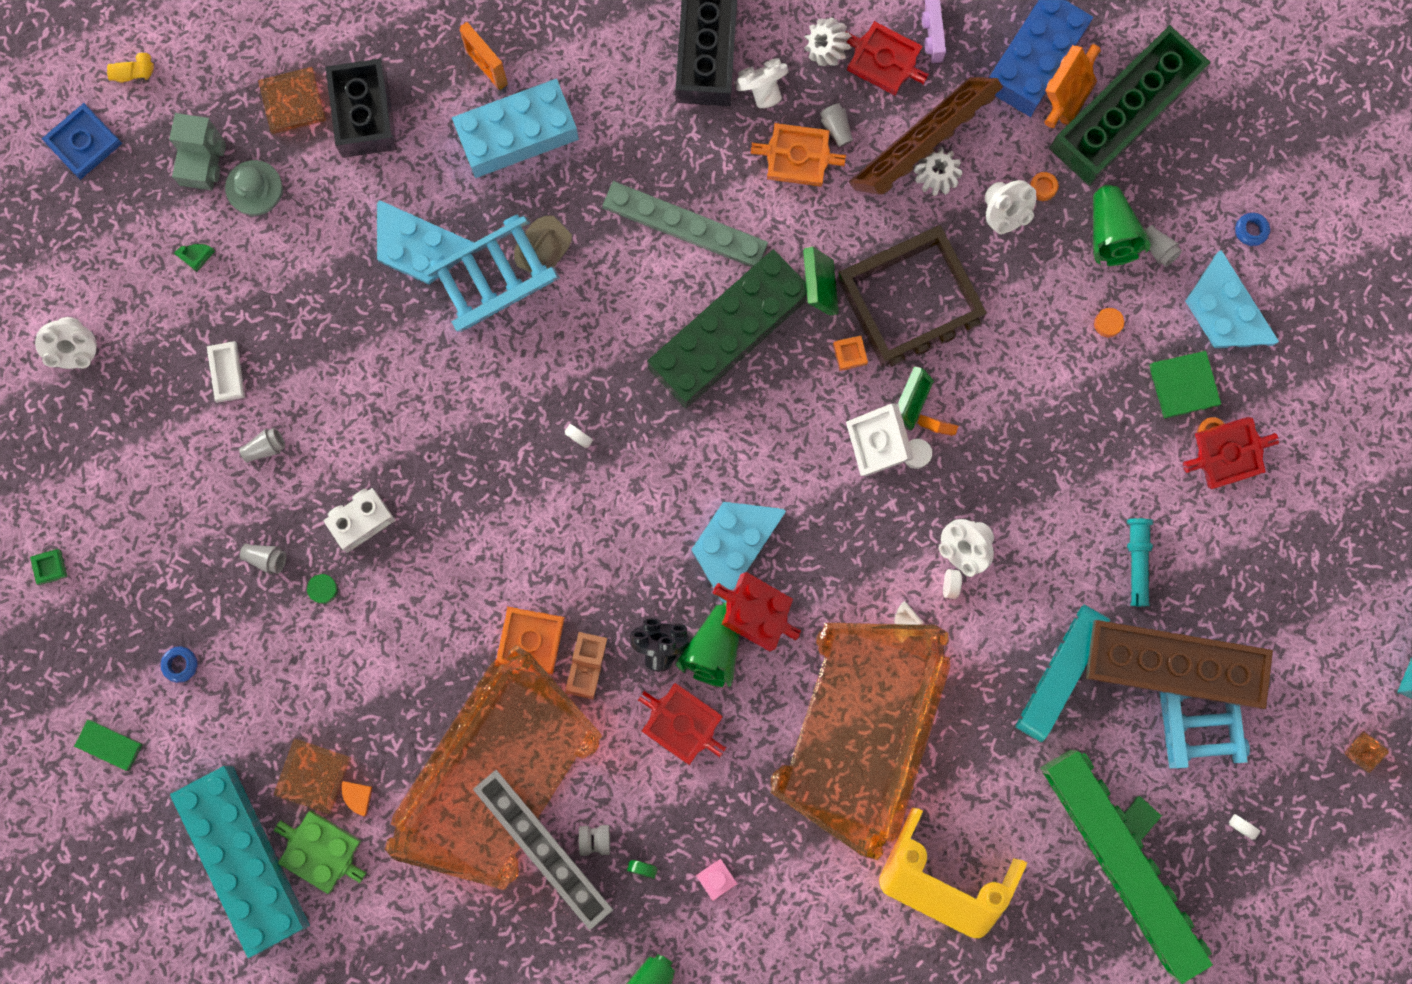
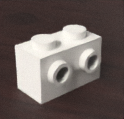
M373 488L359 491L352 497V502L344 507L343 505L335 507L328 513L329 517L323 520L342 550L347 553L396 521Z

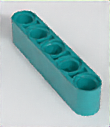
M1085 604L1077 612L1078 618H1074L1063 638L1064 644L1060 643L1049 663L1050 669L1046 668L1035 688L1037 693L1032 694L1021 714L1023 718H1019L1015 726L1041 743L1050 733L1088 663L1093 621L1110 622L1108 617Z

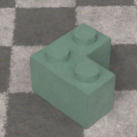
M175 113L169 138L177 149L172 177L179 186L212 191L214 182L217 183L220 178L218 162L219 157L225 153V140L209 118Z

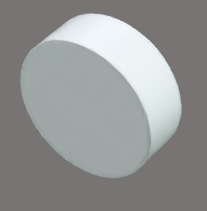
M571 424L565 430V434L584 448H588L593 442L592 438Z
M922 439L909 441L914 459L905 463L911 468H923L932 457L930 445Z
M948 569L944 577L943 595L944 598L957 599L961 591L962 575L959 570Z
M1236 814L1229 821L1231 827L1251 840H1255L1261 832Z

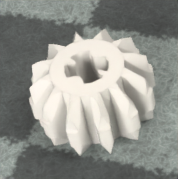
M821 18L817 20V25L809 26L811 34L804 36L806 40H809V44L804 47L806 51L810 52L809 59L816 61L820 66L828 64L835 66L838 65V59H846L844 50L851 48L849 44H846L851 35L845 32L847 26L844 23H838L837 19L834 18L827 20Z
M940 147L937 153L933 152L928 157L920 159L918 161L919 164L915 165L914 172L919 174L915 179L916 183H924L923 192H926L929 187L933 188L932 193L934 196L938 194L939 189L945 195L948 194L950 187H957L959 183L957 179L961 178L962 170L958 169L961 164L960 159L952 160L953 151L948 152L947 155L943 154V147ZM934 168H938L936 173L933 171ZM940 169L943 171L941 175L938 174Z

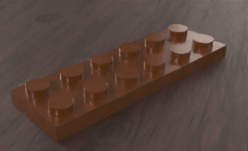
M969 77L849 181L855 191L876 195L888 192L893 187V182L899 177L909 174L914 169L913 165L931 155L938 143L952 137L955 129L960 124L970 121L976 115L975 111L981 106L991 103L996 98L995 94L1003 88L998 78Z
M1095 620L1093 621L1086 679L1266 709L1273 650Z

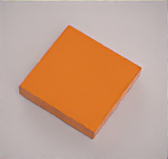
M465 22L459 27V31L467 54L498 90L503 89L508 85L502 61L471 25Z
M507 606L495 664L553 675L565 617Z

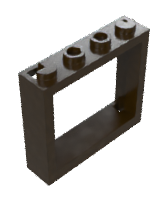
M941 225L839 271L837 280L882 368L889 364L891 367L899 366L906 361L905 357L912 353H915L916 356L922 355L931 350V345L938 341L945 344L957 337L956 333L963 329H966L967 332L973 331L974 328L982 325L981 321L987 314ZM937 245L971 312L889 350L855 283Z

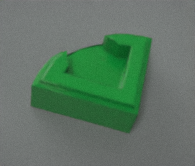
M193 244L178 248L174 254L198 272L215 250L206 244Z

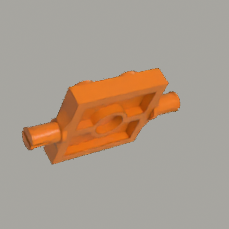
M1092 44L1085 55L1082 47L1072 45L1068 54L1062 59L1060 67L1054 77L1048 82L1045 90L1052 104V111L1044 121L1048 127L1055 128L1058 120L1068 125L1079 113L1097 83L1093 65L1098 54L1101 52L1099 46Z
M774 123L773 136L769 141V145L752 142L751 154L767 156L769 165L767 180L822 187L824 171L828 164L844 167L846 155L830 153L828 146L830 130Z

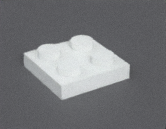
M898 404L884 406L846 422L861 476H868L914 459Z

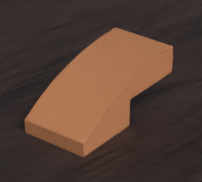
M579 632L565 689L566 694L594 700L607 638Z

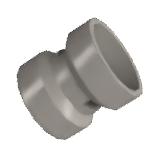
M600 825L598 828L579 826L580 856H589L592 852H598L600 855H610L609 825ZM592 835H594V846H592Z

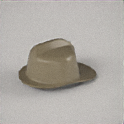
M554 216L538 218L525 232L542 266L546 265L547 269L556 266L572 241V234ZM517 243L514 250V259L517 267L531 273L532 269Z

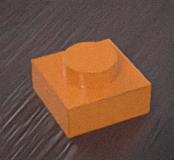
M862 336L833 342L839 371L868 364Z

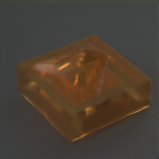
M1363 731L1344 753L1348 758L1370 773L1389 753V750L1367 732Z

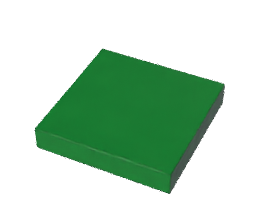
M813 246L804 248L803 255L808 303L829 316L839 314L834 260Z
M1206 351L1153 362L1149 365L1164 419L1221 405Z

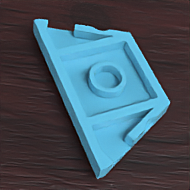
M379 200L377 202L378 262L426 284H431L439 278L438 274L433 277L426 276L424 270L430 267L429 262L443 255L446 259L474 243Z
M1222 250L1217 252L1185 300L1213 347L1273 346L1279 342L1226 256Z
M723 502L692 548L694 556L713 588L718 583H721V585L730 590L736 587L740 574L747 572L786 513L784 509ZM719 597V599L721 600L722 603H726V602H727V601H725L724 599H722V598Z

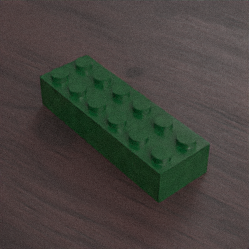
M1169 25L1055 137L1049 150L1090 186L1203 74L1211 62Z
M772 249L648 359V369L681 405L687 409L808 300L806 282Z

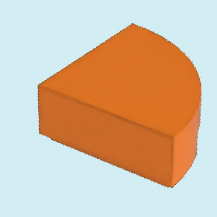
M920 414L917 422L921 427L950 436L956 435L959 427L958 425Z
M342 781V795L347 806L356 814L367 816L373 787Z

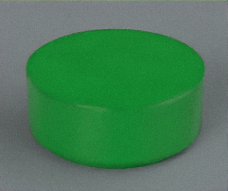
M318 574L312 577L307 585L308 596L319 604L330 603L338 593L336 581L325 574Z
M631 860L626 871L649 879H655L658 869L654 865Z

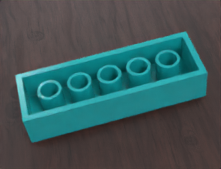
M222 766L170 794L247 958L258 955L310 927L282 866L278 864L279 860L233 766Z

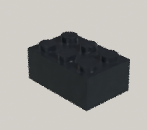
M381 58L325 66L335 146L342 158L397 150L387 71Z

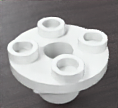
M779 58L765 62V67L754 70L753 67H749L738 72L739 78L734 82L736 90L745 91L751 89L756 105L759 108L775 106L782 99L777 80L785 76L789 70L787 64L781 63Z
M1022 180L1013 181L1008 184L997 182L991 185L985 194V202L988 205L986 211L988 225L998 234L1002 235L1015 230L1021 225L1029 224L1034 217L1033 209L1036 203V190Z
M64 317L44 325L37 333L35 346L38 354L42 357V362L48 367L83 369L87 368L94 358L97 343L92 332L84 327L78 319Z
M957 519L943 529L939 551L943 557L948 558L966 576L972 577L983 572L991 565L994 556L992 546L994 535L992 530L984 523Z

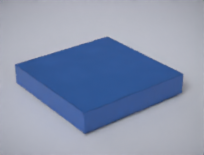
M82 103L41 138L80 180L123 144L85 103Z

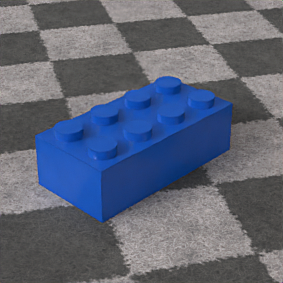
M1038 0L989 76V78H998L1003 86L995 94L996 97L1027 116L1032 117L1046 95L1045 90L1048 82L1054 77L1061 65L1062 59L1068 54L1072 45H1078L1087 31L1093 16L1066 0Z

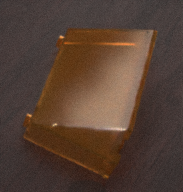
M824 623L823 629L816 638V645L824 660L790 765H782L773 773L770 793L861 856L878 861L883 855L882 847L887 841L893 843L899 835L950 670V658L944 655V645L946 646L949 643V633L933 624Z
M517 645L509 650V657L504 663L501 664L498 660H495L490 664L393 814L391 825L395 826L393 838L387 839L385 850L394 860L505 890L508 884L512 883L518 876L519 862L515 854L520 846L473 789L492 772L497 770L538 819L576 757L584 759L597 751L602 734L535 658Z

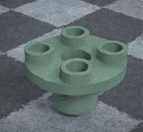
M250 160L237 165L230 172L226 180L225 192L227 199L237 211L251 217H256L269 212L278 204L283 195V184L279 174L271 165L263 161Z

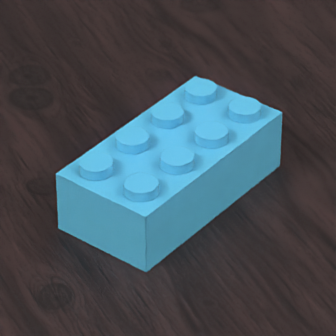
M557 78L452 117L475 178L579 140L577 127Z

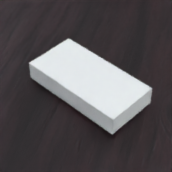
M233 341L207 346L215 401L218 403L245 398L237 343Z

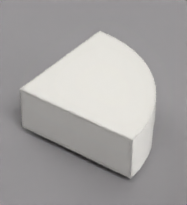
M905 601L899 606L895 614L894 628H896V635L903 642L924 623Z

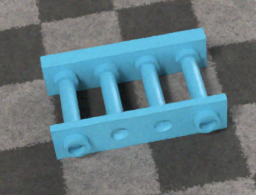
M517 214L506 219L503 222L504 227L446 259L443 255L429 262L430 267L424 270L426 276L429 277L438 274L458 311L456 313L458 318L451 322L457 332H462L560 279L555 268L550 267L547 269L546 265L542 266L522 227L530 224L527 217H519ZM511 233L532 269L530 273L532 277L524 282L521 279H517L497 242ZM486 247L489 249L507 283V291L497 296L496 292L493 293L473 257V254ZM460 261H463L483 298L481 299L482 305L475 309H472L471 306L468 307L448 268Z
M1160 692L1169 769L1189 767L1188 761L1196 757L1232 754L1233 763L1248 762L1247 756L1250 754V746L1248 740L1244 738L1239 705L1225 703L1226 713L1185 716V714H1182L1180 702H1183V699L1192 697ZM1228 725L1230 743L1189 746L1185 742L1184 731H1187V728Z

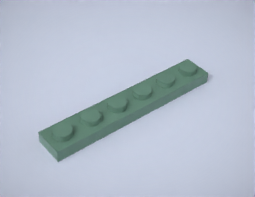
M615 181L612 182L602 205V208L749 267H753L763 258L768 246V242Z

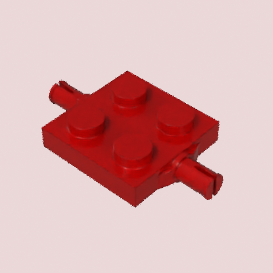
M876 21L873 22L869 31L861 39L849 33L851 37L846 41V44L855 48V53L848 65L847 71L896 96L901 85L909 77L920 82L922 85L925 84L929 74L915 67L916 59L923 46Z
M1245 417L1197 432L1195 437L1199 449L1198 458L1184 461L1183 466L1185 467L1183 469L1186 473L1202 469L1207 486L1210 489L1250 478L1266 472L1263 462L1264 448L1278 445L1279 440L1276 439H1279L1276 433L1260 437L1256 432L1252 417Z
M748 572L740 574L737 585L733 590L726 588L721 583L714 587L713 594L727 601L726 614L722 625L769 652L776 649L782 633L794 641L799 638L801 630L787 622L788 613L793 601L791 597Z
M676 683L673 684L667 695L659 700L646 692V690L643 691L642 695L651 702L642 696L639 697L638 701L652 711L650 719L641 732L688 765L705 748L719 758L722 756L723 753L714 748V746L723 752L727 747L712 738L716 726L723 718L722 715Z

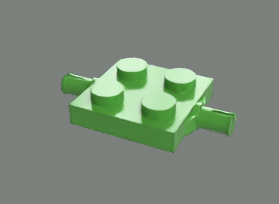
M312 810L307 813L301 825L296 829L290 827L282 820L276 825L278 827H275L274 832L288 839L287 848L278 862L279 865L327 894L332 892L338 880L345 874L359 884L363 881V877L366 876L367 872L352 864L354 853L362 840Z

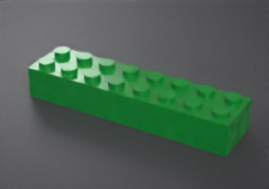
M1066 751L1040 767V770L1169 976L1180 984H1184L1213 966L1208 958L1212 955L1209 947L1202 938L1198 939L1191 931V929L1195 928L1192 920L1185 911L1181 912L1174 904L1178 901L1176 895L1169 885L1165 886L1157 877L1161 874L1159 868L1151 858L1148 859L1142 853L1141 849L1144 848V845L1135 832L1131 833L1124 823L1128 820L1118 805L1114 806L1108 799L1111 793L1102 779L1098 780L1091 772L1094 769V765L1085 753L1081 754L1079 751Z

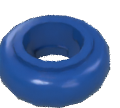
M1255 212L1247 213L1241 216L1236 223V236L1245 245L1258 246L1268 239L1270 224L1261 214ZM1252 222L1258 226L1260 230L1258 236H1253L1247 232V223Z
M182 646L173 647L168 650L161 660V671L164 677L175 683L191 679L198 667L195 654L190 649ZM177 656H183L186 660V668L181 673H175L172 669V661Z

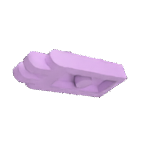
M925 0V12H922V27L928 30V37L925 38V52L931 55V63H942L946 54L940 0Z

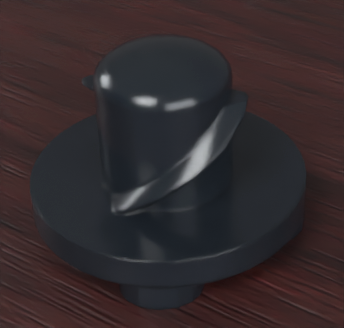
M649 618L643 621L642 626L635 628L631 632L630 645L635 651L645 655V665L648 669L656 672L666 671L672 667L676 654L683 652L689 644L688 628L682 624L672 625L661 623L660 620L655 618Z

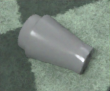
M840 103L834 104L820 112L822 117L821 123L827 130H830L829 133L836 141L838 147L853 141L846 109H842Z
M1153 225L1145 230L1151 243L1149 250L1158 264L1162 263L1167 267L1180 256L1182 250L1179 248L1178 242L1157 230Z
M266 428L246 445L240 447L239 451L243 460L249 463L253 460L280 454L281 450L285 448V442L276 428Z
M246 543L241 548L240 559L270 575L273 573L278 574L285 566L286 552L281 551L278 546L250 545Z

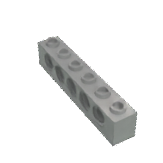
M497 770L492 772L473 789L589 930L613 910Z

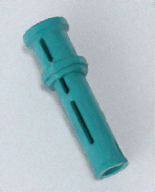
M1127 519V525H1130V543L1127 544V549L1131 552L1130 606L1150 607L1149 552H1152V549H1154V544L1151 543L1153 519Z

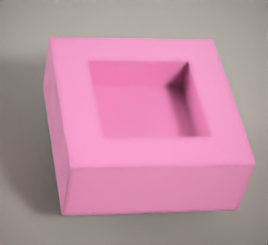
M721 858L696 875L712 901L737 885V882Z

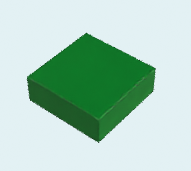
M60 549L30 557L36 585H43L68 577Z

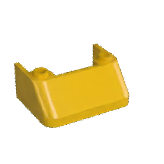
M912 807L879 877L881 890L886 895L971 938L984 937L1008 907L1027 866V862L1013 858L1002 884L997 882L985 884L975 899L922 872L927 862L926 849L922 844L910 838L923 810Z

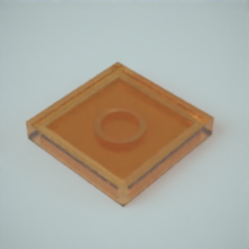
M312 67L258 80L272 134L326 121Z
M294 738L273 795L331 814L351 757Z

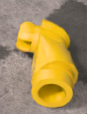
M137 53L136 62H121L107 65L109 81L120 83L138 78H145L147 80L151 77L154 70V63L151 62V55L148 53Z

